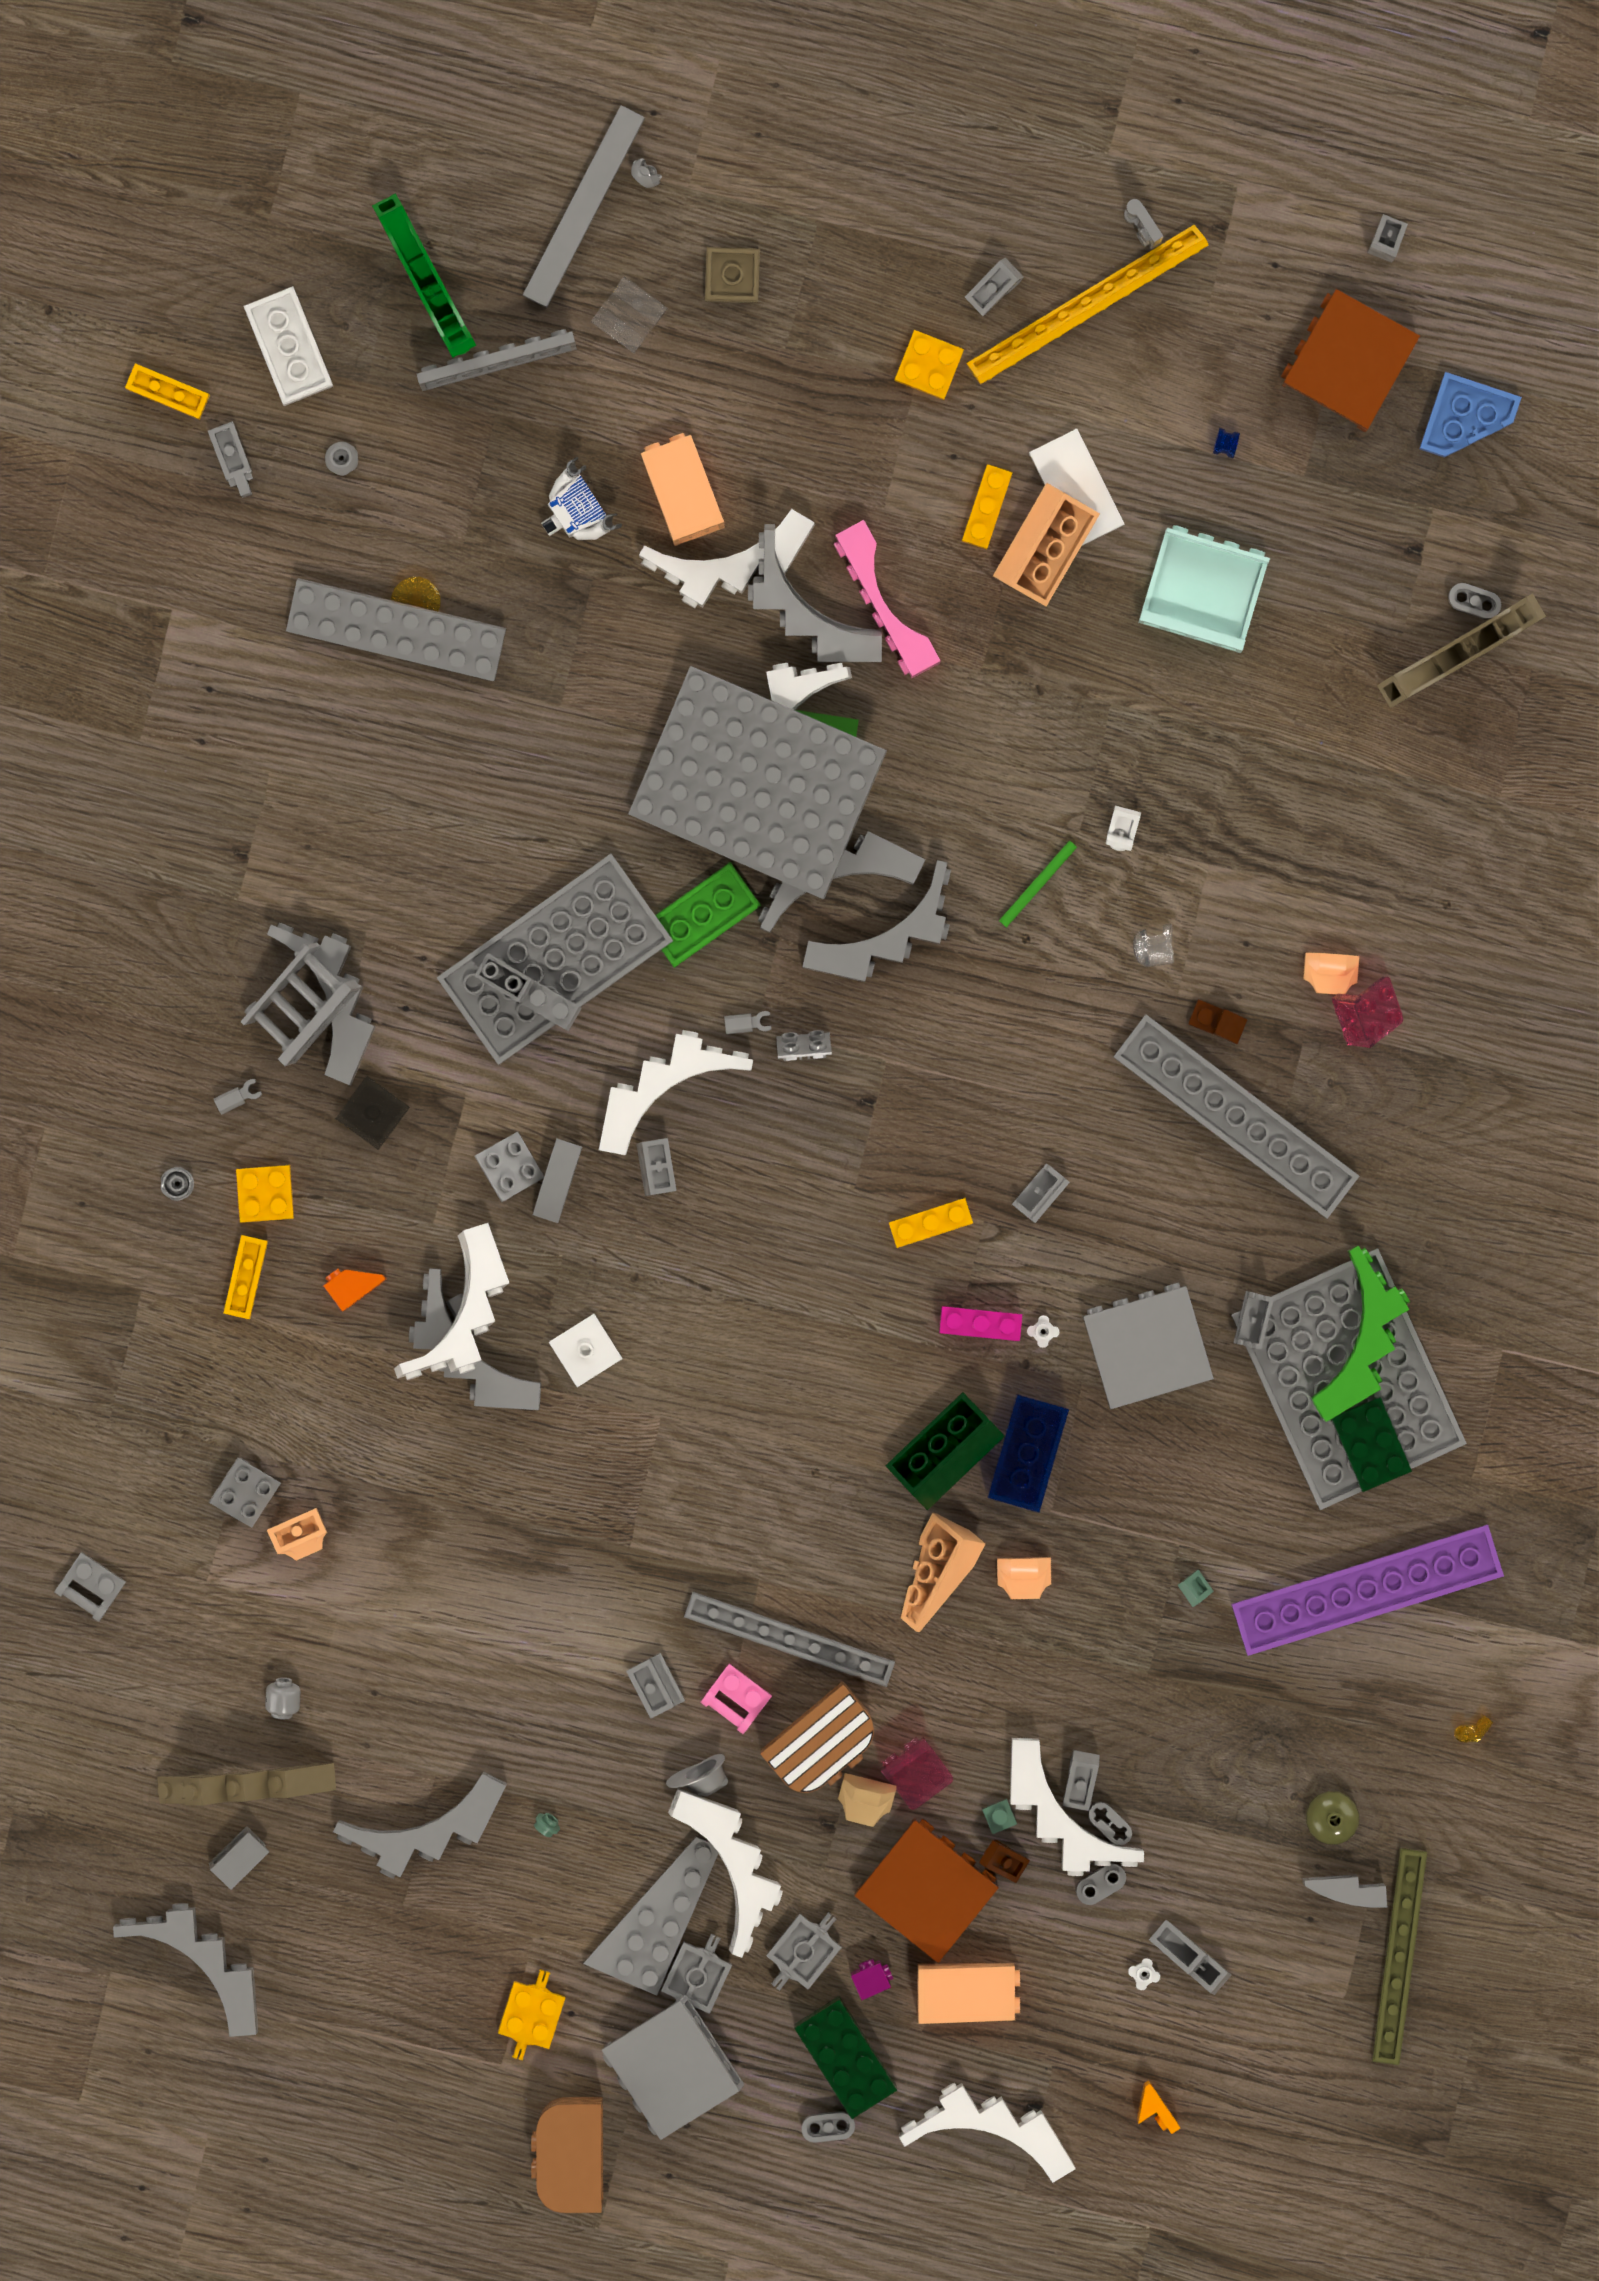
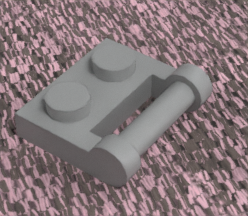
M1137 199L1130 200L1124 212V219L1130 224L1134 223L1138 229L1136 235L1144 247L1148 245L1153 250L1161 245L1163 235L1143 204Z
M81 1552L54 1593L60 1597L64 1595L92 1614L93 1619L100 1622L126 1581ZM74 1580L104 1601L98 1606L69 1587V1585Z

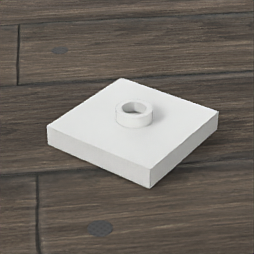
M592 1314L549 1342L577 1387L623 1359L595 1314Z

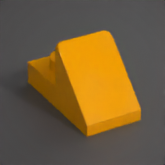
M1148 2080L1143 2086L1137 2122L1140 2124L1157 2112L1158 2115L1154 2118L1161 2129L1164 2131L1168 2128L1170 2133L1173 2134L1180 2129V2126Z

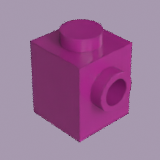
M873 1959L864 1961L858 1965L860 1969L851 1972V1978L861 2001L891 1988L889 1981L894 1979L888 1965L882 1966L880 1960L876 1962Z

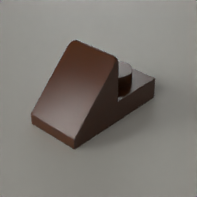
M1198 999L1188 1025L1238 1044L1247 1019L1229 1010L1218 1008Z
M994 1839L985 1850L979 1863L985 1868L1017 1883L1030 1860Z

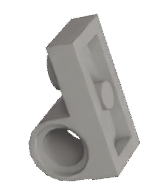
M1004 258L978 282L965 298L984 316L1005 295L1012 291L1023 280L1024 276L1007 258Z
M1073 1750L1063 1806L1089 1811L1099 1768L1100 1755Z

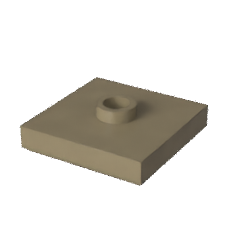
M706 247L705 302L758 303L760 249Z

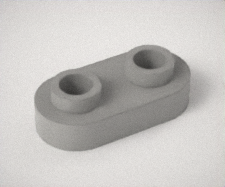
M1466 583L1456 584L1449 591L1448 601L1458 611L1482 619H1491L1501 610V600L1493 592ZM1458 593H1464L1466 595L1465 602H1459L1457 600ZM1485 601L1490 602L1491 610L1485 611L1482 608V603Z
M1111 1863V1866L1101 1867L1079 1881L1076 1887L1078 1899L1086 1905L1098 1903L1124 1886L1126 1873L1120 1865ZM1110 1873H1116L1118 1875V1879L1116 1882L1108 1881V1875ZM1087 1887H1093L1095 1889V1893L1093 1896H1087L1085 1894V1889Z
M844 2111L809 2115L802 2123L804 2138L813 2143L847 2139L855 2130L854 2119H851L849 2114ZM839 2120H844L847 2123L844 2129H839L836 2126ZM817 2123L820 2126V2130L812 2132L810 2125Z

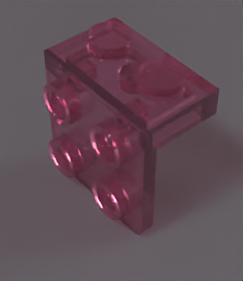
M1381 977L1358 996L1338 993L1332 998L1335 1013L1339 1019L1347 1045L1371 1048L1403 1022V1015L1389 977Z
M924 1736L919 1740L917 1737L910 1740L904 1745L906 1750L899 1755L893 1753L882 1761L884 1766L880 1768L886 1779L892 1785L897 1786L896 1791L912 1810L917 1809L953 1782L952 1774Z

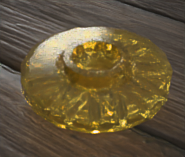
M420 576L408 577L400 581L394 588L391 596V601L439 612L441 606L440 593L437 587L430 580Z

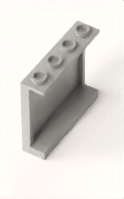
M1179 1282L1164 1287L1165 1292L1154 1295L1153 1290L1138 1294L1139 1300L1129 1302L1128 1298L1112 1302V1308L1103 1310L1102 1305L1087 1309L1088 1315L1082 1316L1107 1396L1109 1409L1214 1379L1186 1286L1180 1287Z
M686 1994L677 1999L668 2008L612 2043L610 2041L602 2049L604 2061L610 2068H614L618 2074L619 2084L624 2090L629 2091L633 2097L632 2103L638 2112L644 2114L648 2120L647 2126L653 2135H657L660 2140L733 2096L745 2085Z

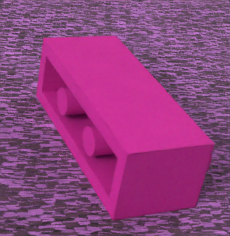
M941 1306L939 1333L1020 1341L1023 1314Z

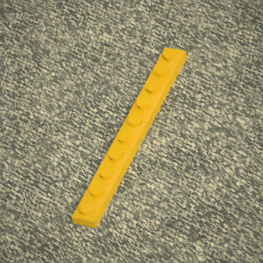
M1192 225L966 363L969 370L980 384L992 379L998 373L1015 365L1031 353L1038 351L1044 345L1059 338L1077 325L1082 324L1098 312L1105 310L1121 298L1128 296L1144 284L1151 282L1157 276L1174 268L1190 256L1197 254L1208 246L1206 238L1195 225Z

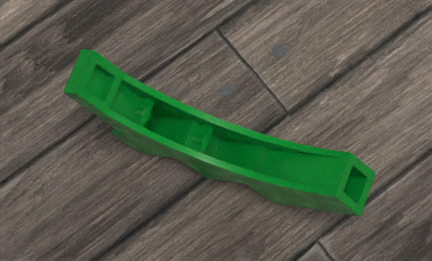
M396 193L372 205L399 260L452 358L467 353L476 344Z

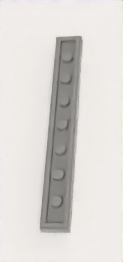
M622 105L620 106L525 289L524 297L545 308L548 307L645 117Z
M692 1592L684 1615L685 1618L884 1687H887L895 1661L696 1592Z

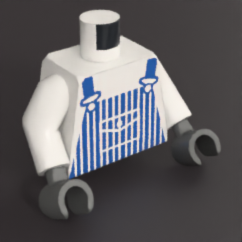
M578 457L567 463L566 469L556 479L549 494L550 502L548 503L554 515L541 522L549 536L563 528L569 538L596 540L610 532V530L621 528L622 524L613 525L612 519L618 514L606 515L581 475L577 476L586 470V465L577 469L575 461L578 460Z

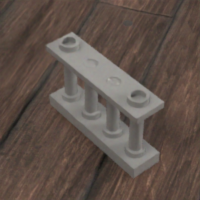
M317 942L308 945L303 944L295 951V959L260 1000L253 1002L245 1010L246 1016L241 1021L243 1025L257 1021L282 1046L283 1053L278 1060L284 1066L295 1064L361 988L355 980L339 982L313 956L320 947ZM305 963L332 989L331 993L333 995L328 1001H322L296 975ZM288 983L315 1008L316 1015L312 1020H306L280 994ZM272 1002L299 1027L298 1031L300 1034L295 1039H289L263 1013Z

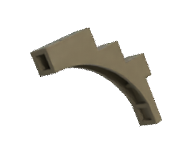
M1532 593L1451 643L1394 674L1377 686L1391 709L1504 644L1545 618L1546 615Z
M315 1763L236 1773L157 1777L159 1804L203 1806L222 1802H246L265 1798H290L336 1790L334 1763Z

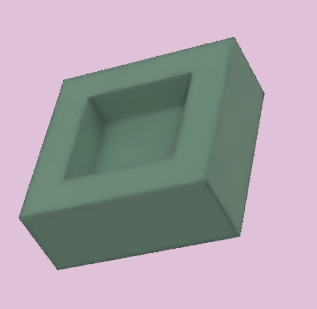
M1199 1569L1178 1584V1587L1192 1607L1202 1602L1214 1592Z
M1007 1798L982 1809L992 1834L1017 1824Z

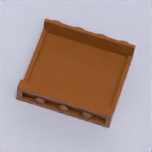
M1336 289L1333 295L1327 293L1320 306L1324 309L1321 317L1317 318L1314 316L1307 329V331L1311 332L1308 340H1301L1294 354L1298 358L1294 365L1287 364L1281 375L1285 379L1282 386L1286 387L1287 385L1355 423L1357 425L1356 428L1366 433L1420 335Z
M914 1818L912 1824L863 1885H860L855 1891L854 1896L939 1963L998 1890L999 1886L995 1883L997 1878L987 1869L981 1872L974 1866L976 1861L965 1852L962 1855L953 1849L956 1845L944 1835L940 1839L932 1832L935 1828L923 1818L920 1822Z

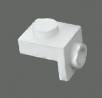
M1115 806L1107 833L1106 844L1117 851H1131L1141 812Z

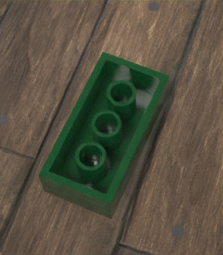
M962 1392L885 1466L926 1510H929L995 1447L1005 1435Z
M840 1996L794 2024V2029L851 2119H854L897 2091L895 2082Z

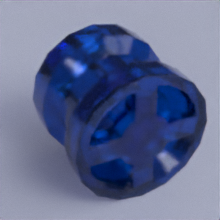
M1219 428L1213 454L1223 453L1228 458L1233 459L1240 433H1228L1225 429Z

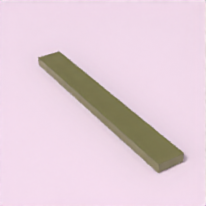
M1400 1848L1372 2062L1400 2064L1427 1851Z

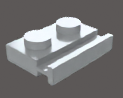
M661 1653L626 1670L650 1719L685 1701Z

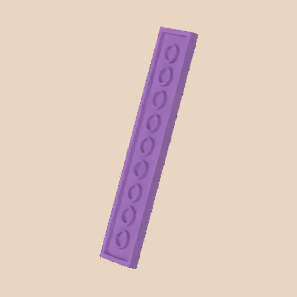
M1483 1525L1231 1605L1247 1656L1497 1579L1504 1575L1488 1525Z

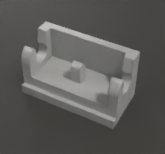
M668 1138L637 1143L645 1196L677 1191Z
M1046 1163L1012 1205L1033 1223H1036L1070 1182Z
M1245 1292L1233 1343L1262 1350L1274 1297Z
M246 1826L209 1863V1867L232 1890L269 1853V1850L265 1847V1843Z

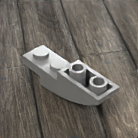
M488 953L474 976L567 1031L570 1030L582 1009Z

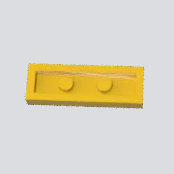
M136 363L125 386L126 390L199 420L210 397V394Z
M987 464L962 542L987 550L1013 472Z
M965 1198L889 1222L897 1248L973 1224Z
M241 1235L223 1314L251 1319L268 1241Z

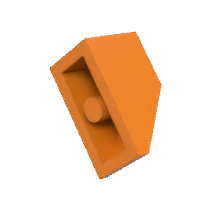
M336 1269L326 1277L328 1283L324 1285V1288L343 1312L387 1280V1278L382 1274L347 1269L340 1272L339 1269Z

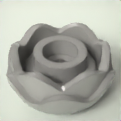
M643 158L633 162L631 174L637 182L646 188H652L660 184L659 181L662 175L657 174L654 166L647 165Z
M334 443L325 454L326 466L337 475H347L355 470L358 465V452L349 443ZM344 456V460H339V457Z
M173 1167L167 1170L161 1177V1191L171 1200H183L193 1191L194 1179L191 1173L182 1167ZM176 1181L180 1182L179 1186L175 1185Z

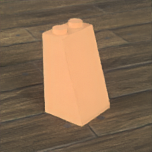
M684 433L669 438L670 443L660 446L659 442L648 445L644 448L645 452L641 453L674 546L725 528L724 520L692 436L685 437Z
M917 1963L918 2024L1015 2020V2013H1020V1997H1015V1986H1020V1970H1015L1014 1963Z

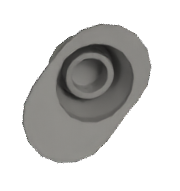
M716 1754L696 1765L685 1768L672 1775L667 1780L666 1785L669 1788L686 1786L693 1794L699 1796L711 1795L728 1784V1779L722 1767L725 1756L723 1754Z

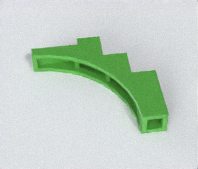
M1355 1246L1347 1251L1356 1269L1361 1288L1362 1316L1359 1334L1353 1351L1342 1370L1325 1388L1310 1398L1324 1422L1331 1420L1381 1390L1379 1385L1382 1382L1381 1377L1375 1368L1370 1370L1368 1365L1395 1350L1393 1343L1396 1342L1394 1336L1388 1328L1384 1330L1382 1326L1409 1310L1406 1304L1410 1300L1402 1288L1397 1290L1396 1286H1393L1385 1291L1384 1286L1387 1285L1380 1271L1375 1273L1370 1263L1373 1262V1259L1367 1249L1363 1248L1361 1250L1359 1246Z

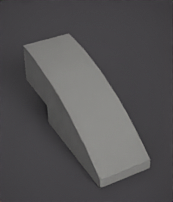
M556 1138L533 1212L534 1216L559 1223L583 1148L582 1146Z
M1356 1874L1302 1878L1304 1886L1334 1901L1353 1906L1387 1908L1386 1886L1384 1883L1359 1885Z
M1165 1920L1149 1939L1165 1955L1213 1995L1231 1977V1974L1168 1920Z

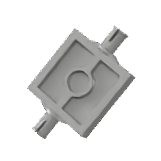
M828 1912L818 1925L799 1913L766 1956L776 1963L781 1971L771 1983L774 1987L777 1985L776 1989L780 1991L789 1978L798 1981L805 1988L809 1989L840 1951L842 1946L835 1942L827 1932L837 1920L834 1916L830 1919L832 1914Z
M710 1934L705 1948L695 1947L683 1942L661 1989V1992L674 1997L675 2000L686 1994L694 2008L709 2014L732 1967V1963L719 1958L714 1953L721 1938L716 1936L713 1945H711L715 1937L713 1934Z

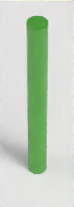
M1071 841L1067 842L1001 917L999 922L1006 928L1076 850L1077 847Z

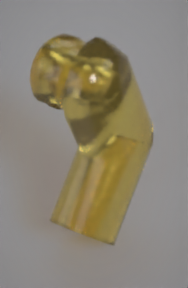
M1482 1715L1475 1725L1457 1726L1454 1735L1462 1743L1479 1742L1494 1722Z

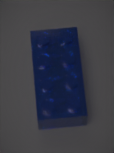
M1016 1394L987 1498L1040 1513L1069 1412L1068 1408Z

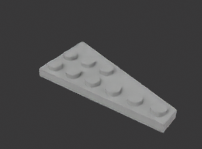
M696 1836L583 1964L657 1996L718 1856V1851L709 1841Z

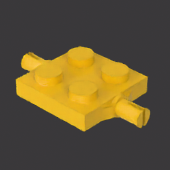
M541 1969L539 1970L536 1984L526 1985L516 1981L513 1982L498 2029V2034L511 2037L517 2042L512 2057L516 2059L518 2057L519 2060H523L527 2045L550 2048L565 2001V1996L552 1993L546 1988L551 1973Z

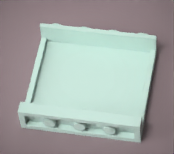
M1173 525L1172 529L1167 528L1138 623L1241 653L1270 558L1264 557L1265 552L1250 548L1249 552L1239 549L1240 545L1234 542L1224 541V544L1214 542V537L1207 534L1199 533L1198 537L1187 534L1188 529Z

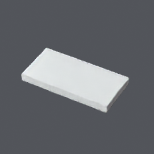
M293 286L244 306L283 406L334 387Z
M1078 429L1029 452L1044 485L1048 483L1100 513L1082 546L1125 525Z

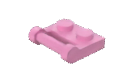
M729 1663L700 1703L706 1707L709 1705L737 1726V1731L744 1734L772 1695ZM719 1690L749 1712L745 1719L715 1697Z

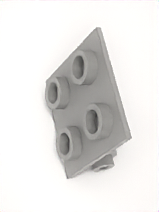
M815 1030L808 1034L798 1035L794 1032L782 1034V1036H776L778 1059L791 1061L797 1060V1057L802 1060V1057L806 1056L808 1059H810V1056H813V1059L826 1058V1055H832L830 1032L824 1033V1031Z
M518 1132L474 1156L501 1202L508 1200L544 1178L543 1173Z
M238 1457L209 1503L252 1528L281 1482L250 1465L245 1459Z

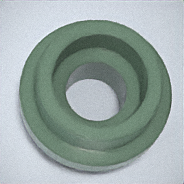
M540 1813L536 1816L534 1827L542 1835L552 1837L553 1834H557L560 1830L559 1822L553 1815Z

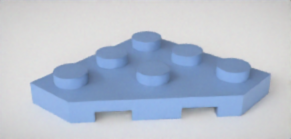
M1445 372L1419 449L1445 458L1511 425L1514 422L1522 397Z

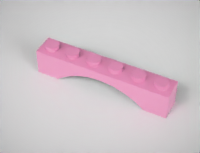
M862 520L836 534L837 542L833 545L840 558L845 556L850 565L846 569L852 580L858 579L863 589L859 590V593L865 604H872L875 610L872 617L879 628H885L888 634L885 640L892 652L897 650L901 658L897 662L903 674L909 673L911 678H914L940 664V659L928 637L916 633L902 624L883 601L874 573V556L877 543L865 521Z

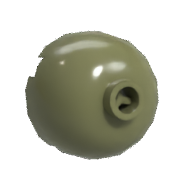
M1328 1791L1318 1794L1310 1801L1306 1810V1824L1309 1832L1318 1841L1327 1845H1338L1348 1841L1355 1834L1359 1826V1812L1356 1804L1347 1795L1339 1791Z

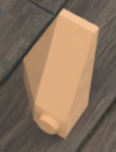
M932 1513L921 1534L919 1545H922L919 1561H914L913 1569L916 1570L913 1585L908 1587L901 1614V1619L916 1632H920L972 1570L985 1546V1543L973 1532L936 1513Z

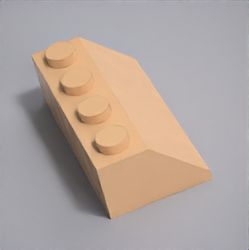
M1046 483L993 576L1047 607L1100 513Z

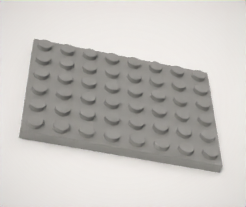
M690 666L628 814L821 899H825L887 750Z
M1379 1249L1370 1251L1369 1254L1373 1259L1370 1265L1375 1273L1380 1271L1387 1283L1384 1286L1386 1291L1395 1286ZM1351 1260L1271 1296L1274 1297L1262 1350L1245 1346L1319 1510L1362 1492L1332 1420L1324 1422L1310 1399L1325 1388L1342 1370L1353 1351L1359 1334L1362 1316V1297L1357 1272ZM1241 1310L1231 1314L1236 1327L1238 1326ZM1406 1311L1382 1326L1384 1330L1388 1328L1396 1340L1393 1343L1395 1350L1368 1365L1370 1370L1375 1368L1381 1377L1382 1382L1379 1383L1381 1390L1346 1411L1381 1397L1412 1469L1467 1443Z

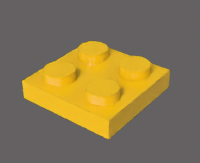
M914 330L895 381L945 400L964 349Z
M290 1165L236 1169L240 1223L294 1219Z

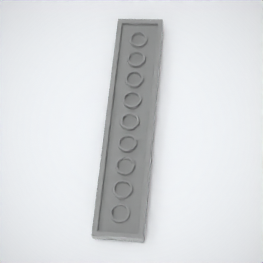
M1146 1014L1113 1057L1326 1219H1328L1359 1178L1358 1174Z

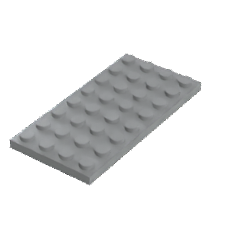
M609 854L439 975L437 979L494 1060L500 1065L556 1024L474 977L487 953L582 1007L672 943L673 940L614 856Z

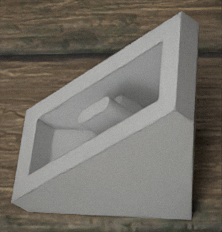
M1383 214L1367 253L1392 263L1398 253L1408 224Z

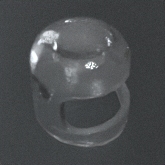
M1172 924L1163 925V933L1158 936H1147L1146 929L1137 932L1133 939V951L1140 965L1154 967L1175 963L1172 946Z

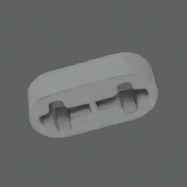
M1095 1802L1091 1805L1088 1811L1090 1821L1112 1843L1121 1846L1130 1841L1132 1837L1131 1827L1105 1802ZM1096 1808L1099 1810L1107 1809L1105 1815L1110 1820L1108 1823L1104 1822L1101 1818L1097 1821L1094 1819L1096 1816L1094 1810ZM1113 1823L1118 1828L1123 1826L1126 1828L1124 1831L1126 1837L1124 1839L1121 1837L1114 1838L1115 1832L1110 1827Z

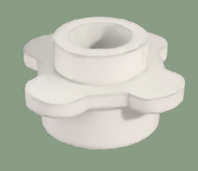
M1043 1315L1038 1318V1322L1034 1326L1028 1327L1027 1333L1037 1340L1039 1347L1044 1348L1048 1346V1342L1053 1337L1059 1335L1058 1327H1053L1049 1322V1318ZM1042 1329L1046 1330L1045 1334H1041Z
M1144 1958L1142 1963L1131 1966L1128 1970L1129 1975L1135 1979L1136 1987L1139 1990H1145L1147 1985L1160 1980L1159 1972L1154 1970L1152 1967L1153 1962L1148 1958ZM1142 1972H1146L1147 1975L1143 1977Z

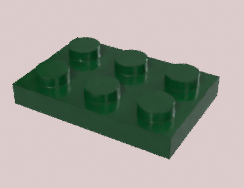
M1381 1397L1345 1411L1331 1419L1362 1492L1412 1472Z

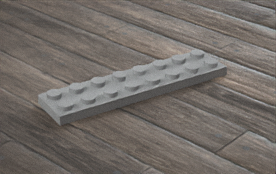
M298 578L286 632L495 681L506 628Z

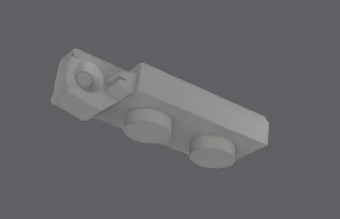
M233 421L208 430L226 481L229 482L230 487L237 485L242 498L252 495L247 482L253 479L252 470Z

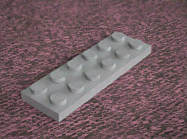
M566 329L552 332L550 338L541 340L540 336L525 340L524 345L515 347L514 343L503 345L495 353L489 354V351L486 350L473 354V358L463 361L462 357L447 361V366L437 368V365H429L421 368L422 372L417 373V378L422 391L570 352L577 350L573 333H567Z

